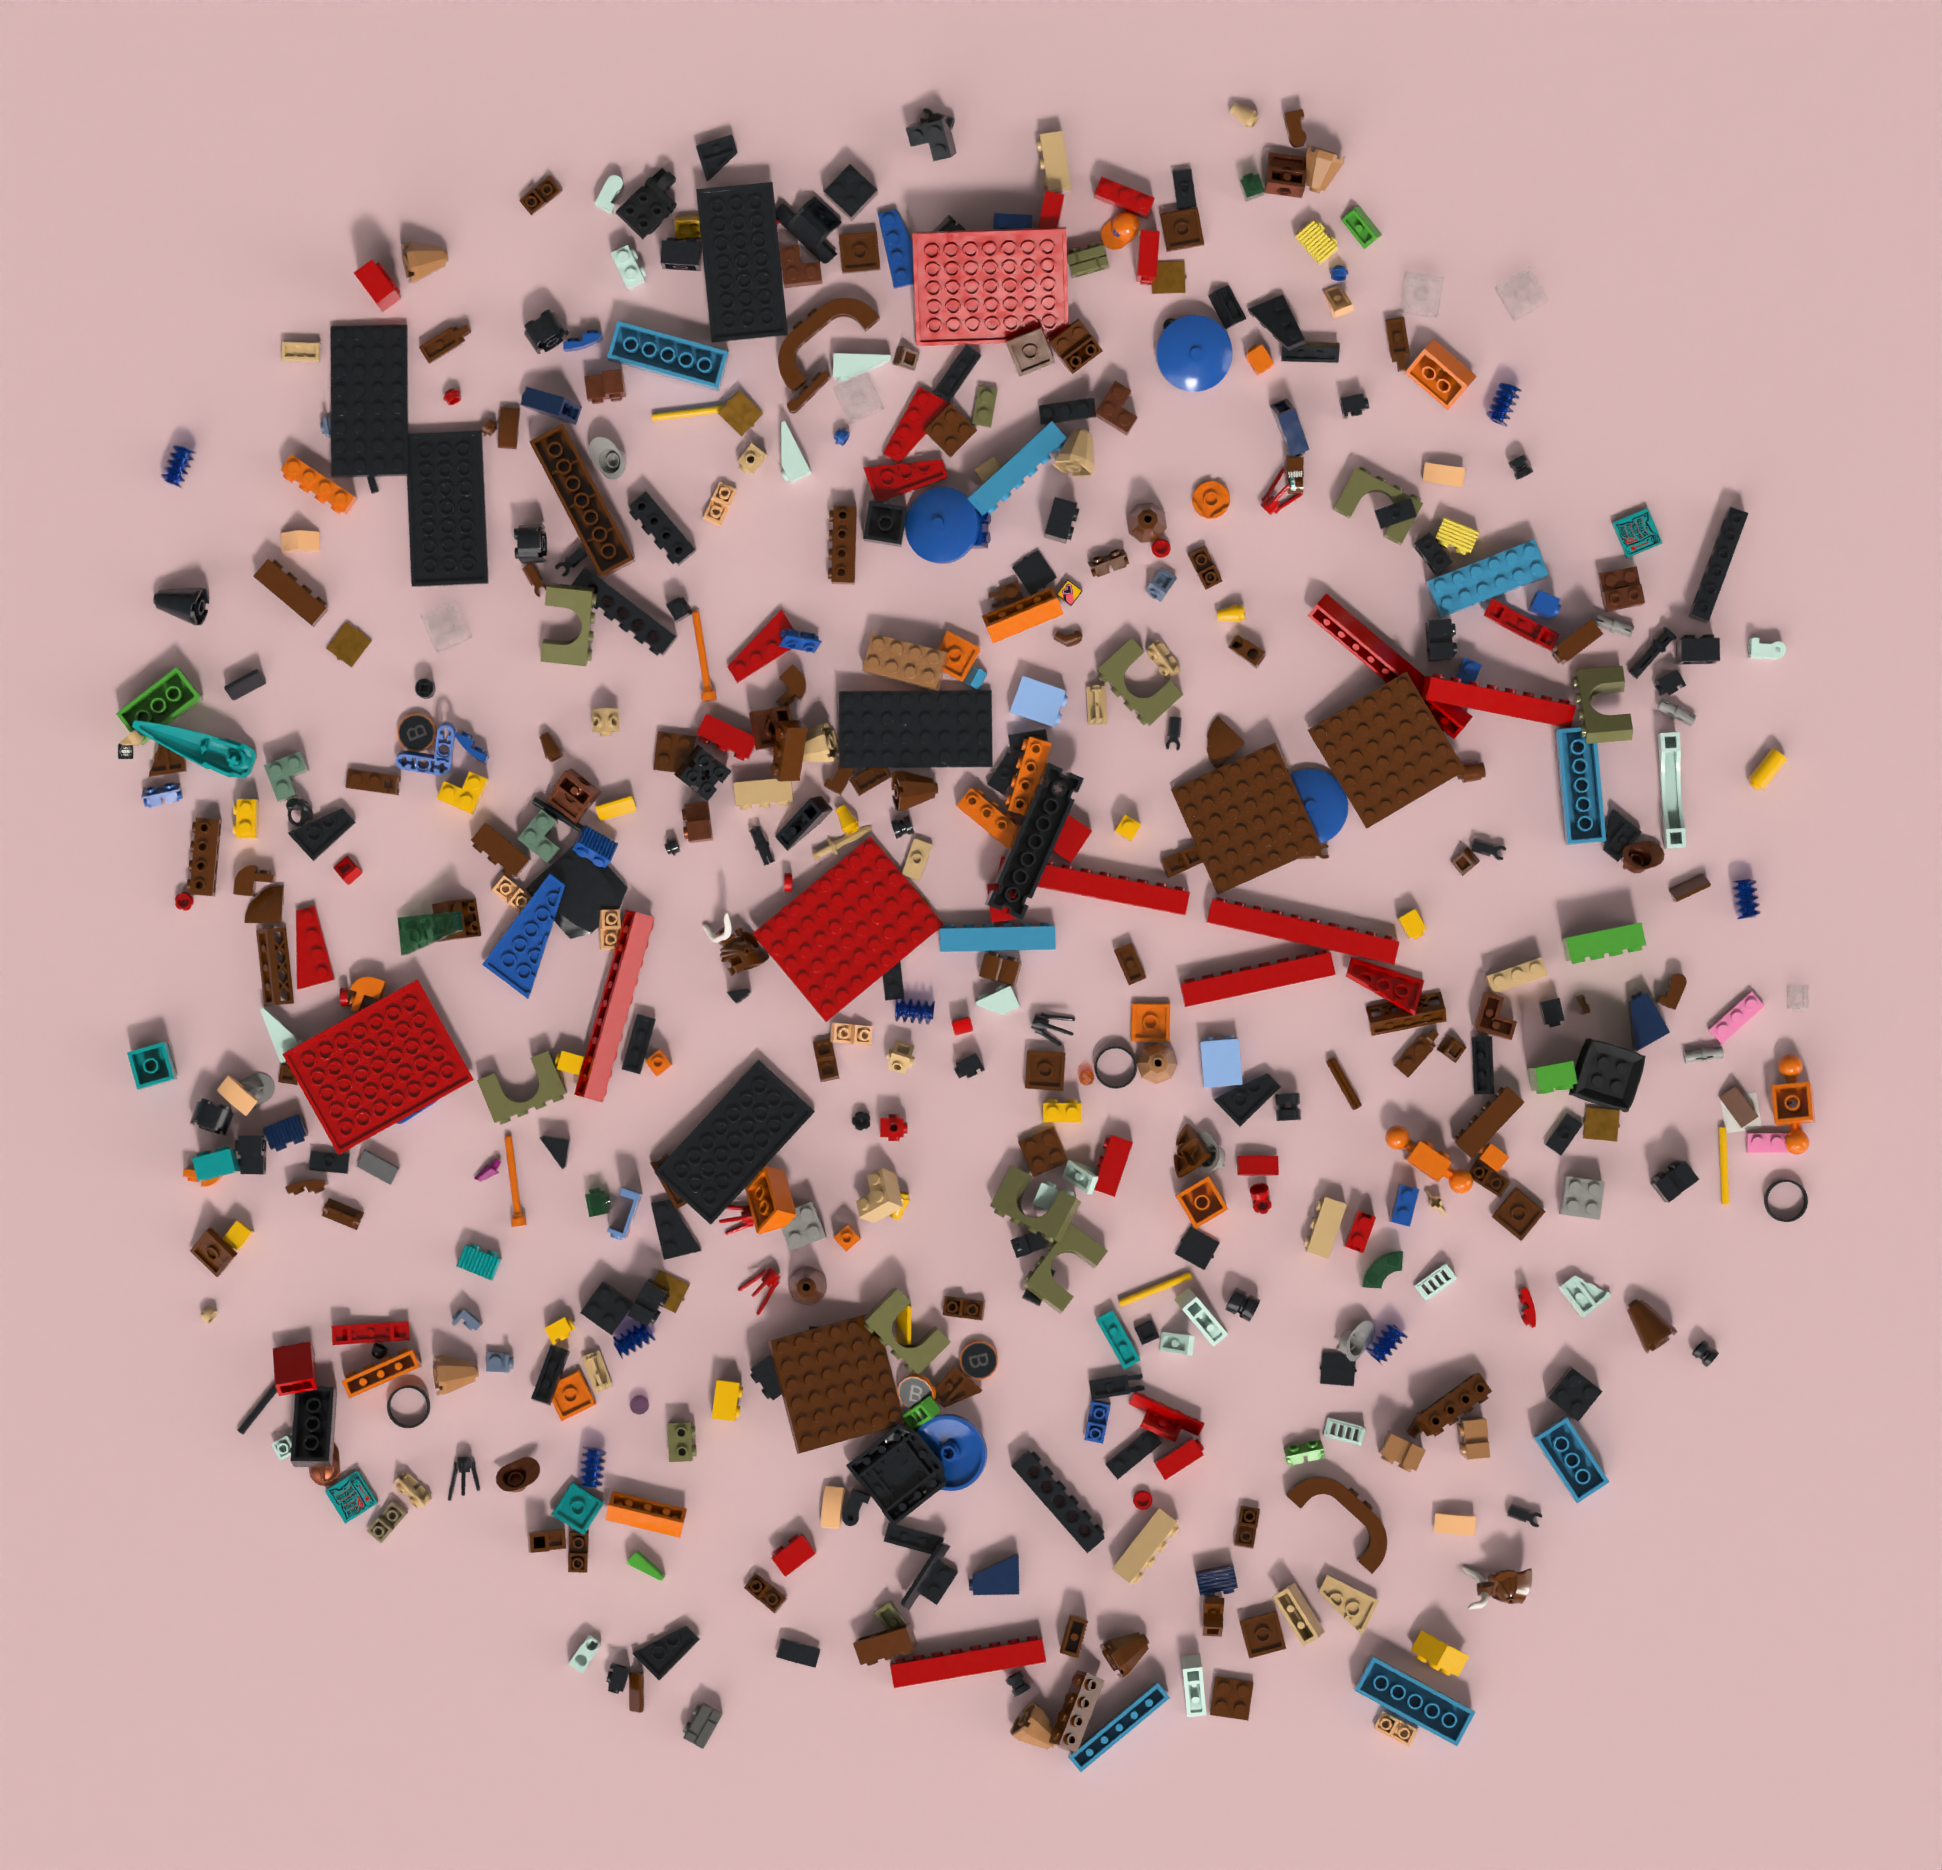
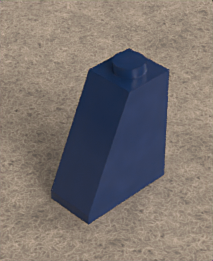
M526 387L520 404L529 410L576 425L582 409L581 406L565 397Z
M1284 399L1269 405L1289 454L1298 457L1305 454V451L1310 450L1297 412L1290 401Z
M1641 991L1632 995V1000L1628 1002L1634 1052L1670 1033L1648 993L1642 994Z
M1014 1554L974 1573L973 1579H969V1591H973V1595H1018L1019 1554Z

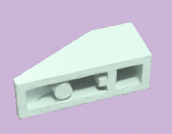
M834 353L833 379H837V382H848V379H854L891 362V355Z
M783 421L781 422V460L783 470L780 472L785 482L789 480L790 484H793L810 475L811 471L786 422Z
M262 1008L260 1011L280 1063H285L286 1060L282 1054L303 1043L302 1039L299 1040L294 1033L266 1008Z
M1189 1288L1174 1299L1213 1346L1228 1335Z
M1200 1654L1181 1656L1187 1717L1206 1715Z

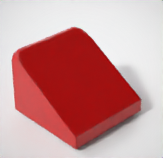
M348 855L333 867L348 885L362 874V871Z
M970 1017L951 1022L955 1035L973 1031Z

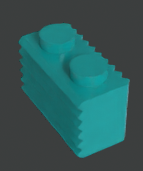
M474 1243L466 1244L456 1266L492 1281L502 1260L498 1257L499 1254L488 1250L486 1253L480 1250L481 1246Z

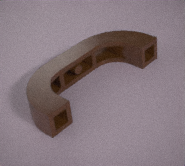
M853 298L835 299L824 304L818 310L814 308L807 314L808 318L804 322L800 320L792 327L794 330L783 341L778 356L782 380L792 393L796 392L807 382V378L796 366L798 350L826 325L839 317L851 318L865 332L868 331L880 320L878 314L869 305Z
M1310 1477L1295 1484L1285 1495L1300 1509L1309 1499L1316 1495H1330L1367 1528L1369 1543L1365 1551L1357 1558V1561L1373 1574L1381 1565L1387 1550L1386 1531L1380 1519L1371 1511L1374 1507L1366 1500L1362 1503L1357 1498L1359 1494L1352 1487L1347 1489L1340 1482L1328 1477Z

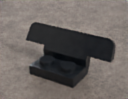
M815 196L804 204L796 214L784 203L779 205L776 210V220L822 263H829L837 253L825 240L828 235L841 225L842 221Z
M940 1542L936 1546L901 1601L903 1607L910 1610L919 1595L924 1596L936 1605L939 1603L958 1574L956 1570L941 1561L951 1547L950 1545Z

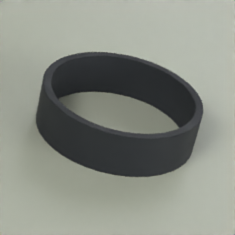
M1113 1046L1106 1048L1098 1055L1094 1069L1096 1077L1103 1085L1117 1089L1125 1087L1132 1082L1137 1072V1063L1130 1051L1123 1047ZM1107 1050H1124L1133 1059V1076L1122 1086L1107 1085L1100 1079L1097 1073V1062L1100 1056Z
M1779 1180L1767 1189L1764 1196V1205L1768 1214L1775 1220L1792 1222L1799 1219L1805 1213L1808 1206V1196L1805 1189L1799 1183L1792 1180ZM1782 1182L1795 1184L1800 1188L1804 1196V1206L1801 1212L1796 1217L1788 1220L1776 1217L1768 1206L1770 1191L1774 1186Z
M412 1385L402 1386L390 1395L387 1402V1412L392 1422L397 1426L414 1428L427 1419L430 1413V1400L427 1394L419 1387ZM401 1389H415L426 1399V1415L416 1425H403L396 1421L391 1413V1400L395 1393Z

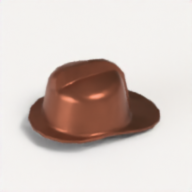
M1649 840L1630 844L1623 849L1624 864L1622 867L1632 873H1641L1646 869L1660 865L1664 860V851L1659 844Z
M335 1444L332 1468L309 1467L310 1477L318 1485H332L339 1477L340 1458Z
M532 1457L518 1459L501 1467L496 1475V1483L503 1491L521 1492L538 1478L540 1465Z

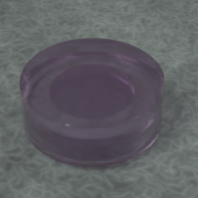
M637 1395L631 1399L630 1409L635 1414H644L649 1409V1401L645 1396Z

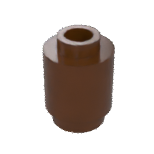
M1478 761L1464 763L1466 771L1457 775L1458 780H1461L1462 783L1481 780L1486 777L1484 763H1479Z

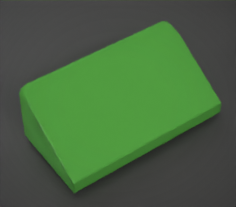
M1360 206L1354 207L1341 219L1364 249L1382 236L1381 232Z

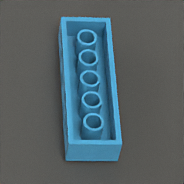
M617 321L607 358L615 363L719 391L729 352Z
M1534 539L1426 582L1439 618H1443L1546 578L1549 574Z
M1580 727L1557 729L1555 737L1565 845L1605 842L1606 832L1597 743L1586 744L1585 737L1581 736Z
M1373 1655L1370 1656L1353 1688L1361 1695L1455 1746H1458L1475 1714L1473 1709Z

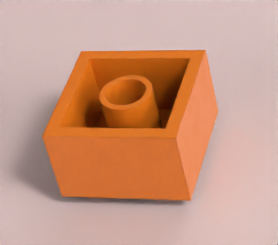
M1209 1176L1175 1195L1195 1229L1228 1210Z

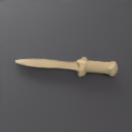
M865 826L859 828L857 831L845 835L838 840L831 841L828 838V845L819 850H813V858L819 860L820 857L830 852L838 855L837 850L863 837L872 827Z

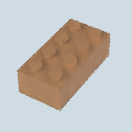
M872 633L862 671L939 691L948 654L945 651Z

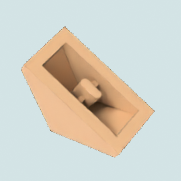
M295 530L281 533V552L320 551L319 532Z

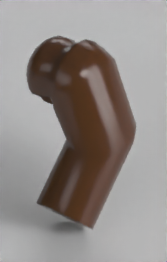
M1076 630L1074 633L1066 636L1057 631L1053 639L1066 647H1071L1082 641L1083 634Z

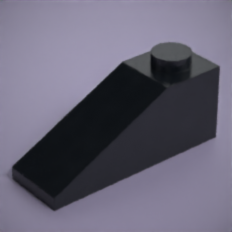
M822 796L810 798L775 837L788 851L816 828L833 809Z

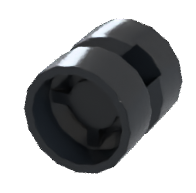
M1300 1093L1275 1094V1105L1279 1108L1276 1110V1121L1301 1120V1109L1297 1106L1300 1104ZM1285 1102H1290L1291 1108H1285Z
M1236 1288L1225 1310L1233 1314L1239 1313L1241 1318L1250 1322L1260 1303V1299L1252 1295L1247 1297L1246 1292Z

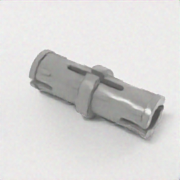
M1597 614L1596 619L1603 621L1595 620L1597 626L1608 629L1611 633L1617 632L1631 637L1632 632L1625 629L1633 631V625L1622 623L1617 618L1611 619Z
M1663 698L1658 704L1657 710L1689 726H1692L1696 719V715L1682 709V706H1676Z
M1722 1046L1706 1049L1701 1047L1699 1050L1683 1051L1685 1063L1702 1061L1703 1063L1711 1059L1724 1058Z

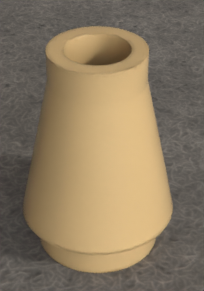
M1237 103L1230 110V113L1245 127L1249 126L1252 128L1259 119V114L1256 113V110Z

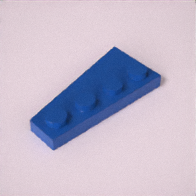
M897 210L878 213L893 287L896 289L914 285L913 242Z

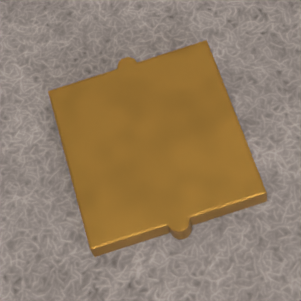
M1185 261L1158 262L1156 282H1152V294L1186 293L1185 279L1187 276L1185 275Z
M740 390L730 400H727L726 404L718 412L740 436H743L750 427H754V423L763 415Z
M346 622L326 649L337 656V660H342L352 668L371 643V640L363 635L360 629L356 630Z
M1586 1107L1585 1121H1583V1139L1617 1142L1618 1128L1620 1127V1110Z
M659 1270L655 1281L669 1288L667 1294L670 1295L663 1307L676 1313L681 1302L685 1300L684 1296L690 1285Z

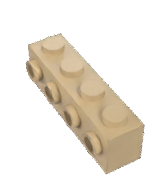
M1159 1508L1112 1570L1132 1585L1139 1583L1144 1576V1570L1154 1564L1156 1560L1154 1557L1158 1552L1162 1553L1168 1544L1166 1542L1170 1537L1173 1538L1178 1533V1526L1180 1524Z

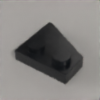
M732 135L696 146L706 181L713 178L738 153Z
M1612 809L1606 831V841L1602 850L1616 862H1619L1623 857L1622 852L1625 846L1633 844L1642 832L1616 810Z

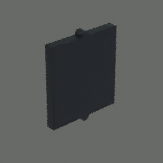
M1039 550L1028 557H1024L1021 562L1012 567L1030 595L1041 588L1045 589L1047 584L1057 578Z
M1190 1226L1185 1237L1181 1239V1244L1175 1254L1205 1270L1211 1258H1214L1213 1254L1219 1242Z
M1322 1352V1364L1319 1367L1321 1370L1320 1384L1354 1386L1355 1372H1357V1369H1355L1356 1361H1350L1346 1354Z

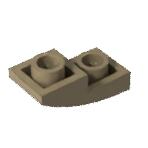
M393 1500L368 1528L367 1532L382 1543L406 1516L408 1511L397 1501Z

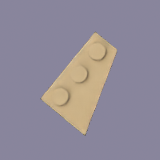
M1326 1575L1318 1591L1361 1635L1363 1634L1379 1600L1329 1575Z

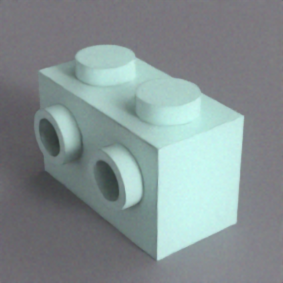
M626 245L611 252V256L628 291L645 283L643 277L646 274L642 265L637 266L635 260L638 257L634 248L630 250L629 246Z

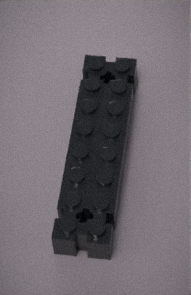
M1046 763L1040 776L1044 781L1042 785H1036L994 881L998 885L996 891H990L985 905L1002 911L1003 907L1006 908V914L1019 920H1023L1028 909L1025 901L1027 898L1032 899L1075 799L1071 798L1072 793H1078L1084 778L1071 772H1067L1066 775L1061 774L1063 769L1051 763ZM1058 783L1060 784L1059 788L1061 791L1056 794L1053 787ZM1013 889V894H1015V897H1011L1010 900L1007 892Z

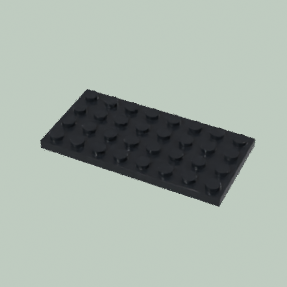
M773 182L696 189L712 343L788 336Z
M407 325L331 326L332 478L409 476Z
M482 431L409 434L407 490L412 587L489 584Z
M992 690L838 692L839 768L993 767Z
M758 1060L654 1173L711 1225L815 1111Z

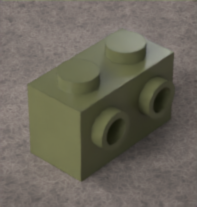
M692 1421L668 1423L669 1462L693 1461V1457L697 1456L696 1445H693L692 1437H696V1427L692 1426Z

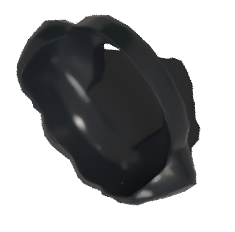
M297 798L287 801V816L293 826H303L306 820H310L313 817V811L308 801ZM292 810L301 811V819L298 823L292 819Z

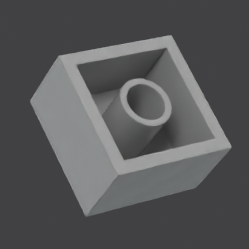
M1564 1176L1559 1214L1600 1220L1605 1182Z
M813 1201L796 1207L794 1219L786 1227L781 1228L790 1251L826 1237Z

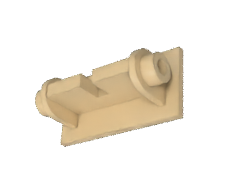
M1157 640L1145 649L1150 660L1154 661L1159 668L1160 674L1167 680L1181 671L1180 665L1173 656L1168 659L1165 657L1170 652L1163 642Z
M1094 685L1086 687L1088 725L1107 724L1105 686Z
M600 1350L581 1357L595 1393L613 1386Z
M403 1472L394 1482L395 1488L401 1494L409 1497V1501L414 1507L422 1509L426 1505L425 1503L432 1499L430 1493L422 1485L415 1489L414 1486L418 1482L409 1473Z

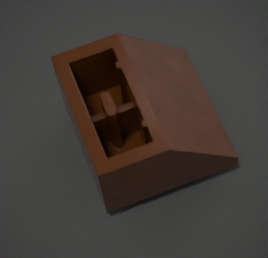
M476 898L432 904L437 942L481 936Z

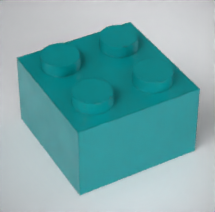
M161 1042L127 1052L137 1089L141 1090L178 1079L168 1042Z
M223 1146L215 1148L216 1152L214 1153L210 1151L196 1153L197 1157L192 1158L197 1180L205 1181L240 1172L235 1149Z

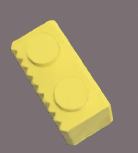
M1311 220L1295 234V238L1314 260L1321 265L1337 251L1338 247L1336 245L1338 243L1331 235L1328 237L1324 233L1325 228L1319 221L1315 223L1314 220Z
M1444 517L1435 540L1438 541L1441 547H1453L1456 553L1465 556L1466 553L1470 554L1480 531Z

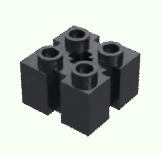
M1451 619L1428 620L1425 623L1428 662L1452 660L1455 654H1457V644L1452 641V637L1456 635L1455 623H1452Z
M697 745L688 756L692 760L688 765L682 763L674 775L705 800L709 801L717 791L714 787L718 781L723 783L731 773V770ZM702 770L705 771V774L703 776L700 773Z
M1675 1160L1667 1166L1669 1170L1666 1173L1659 1172L1652 1178L1653 1182L1650 1184L1664 1202H1671L1684 1190L1700 1180L1686 1161Z
M649 1278L642 1287L627 1316L647 1327L650 1323L654 1324L661 1313L658 1310L659 1307H663L670 1297L667 1294L669 1288Z

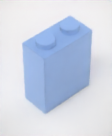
M1022 676L1010 713L1053 728L1054 724H1059L1062 714H1059L1061 706L1065 707L1068 696L1065 695L1066 691Z
M1234 1035L1223 1036V1040H1215V1037H1205L1204 1041L1200 1042L1203 1088L1243 1085L1239 1039H1234Z

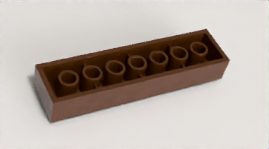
M564 424L529 441L601 579L634 563L635 559Z

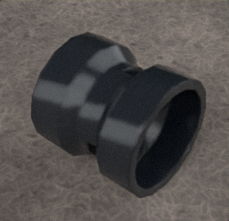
M1522 455L1508 463L1515 472L1516 480L1534 472L1532 467L1528 466L1526 455Z
M420 679L415 685V691L421 698L429 699L434 696L436 687L430 680Z
M909 815L904 816L902 820L895 819L891 821L896 839L901 838L904 834H914Z
M1705 1340L1692 1352V1355L1702 1360V1364L1706 1367L1719 1354L1717 1350L1711 1349Z
M1022 1670L1005 1680L1009 1686H1012V1693L1015 1697L1031 1688L1029 1682L1023 1680L1024 1674Z

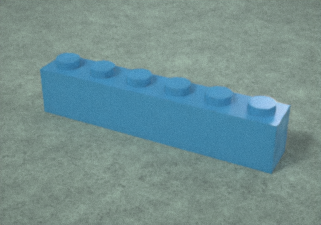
M1051 421L967 499L982 516L987 512L991 514L998 508L996 504L1000 500L1004 502L1012 495L1010 491L1013 488L1017 490L1025 483L1023 479L1027 475L1031 477L1038 471L1036 467L1040 463L1044 465L1051 459L1050 454L1053 451L1057 453L1064 446L1063 442L1067 437Z
M1003 923L1001 927H994V924H982V928H974V924H963V928H955V925H944V928H940V952L1056 949L1055 926H1051V923H1040V926L1032 927V923H1020V927H1013V923Z
M1156 1681L1081 1743L1077 1753H1069L1068 1758L1082 1772L1170 1698L1169 1694Z

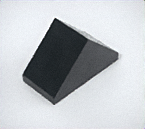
M549 1136L540 1137V1140L562 1169L566 1168L571 1140Z

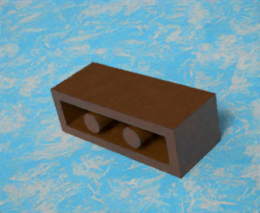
M800 720L779 721L776 743L773 748V763L770 766L771 775L779 782L800 781L808 727Z
M484 823L471 839L474 843L472 847L480 853L482 851L489 855L487 859L495 866L499 863L503 867L501 871L510 878L512 875L517 878L531 861L487 823Z
M907 1623L858 1638L853 1645L860 1665L867 1663V1666L878 1663L879 1659L890 1660L899 1653L903 1655L910 1654L918 1643L911 1623Z

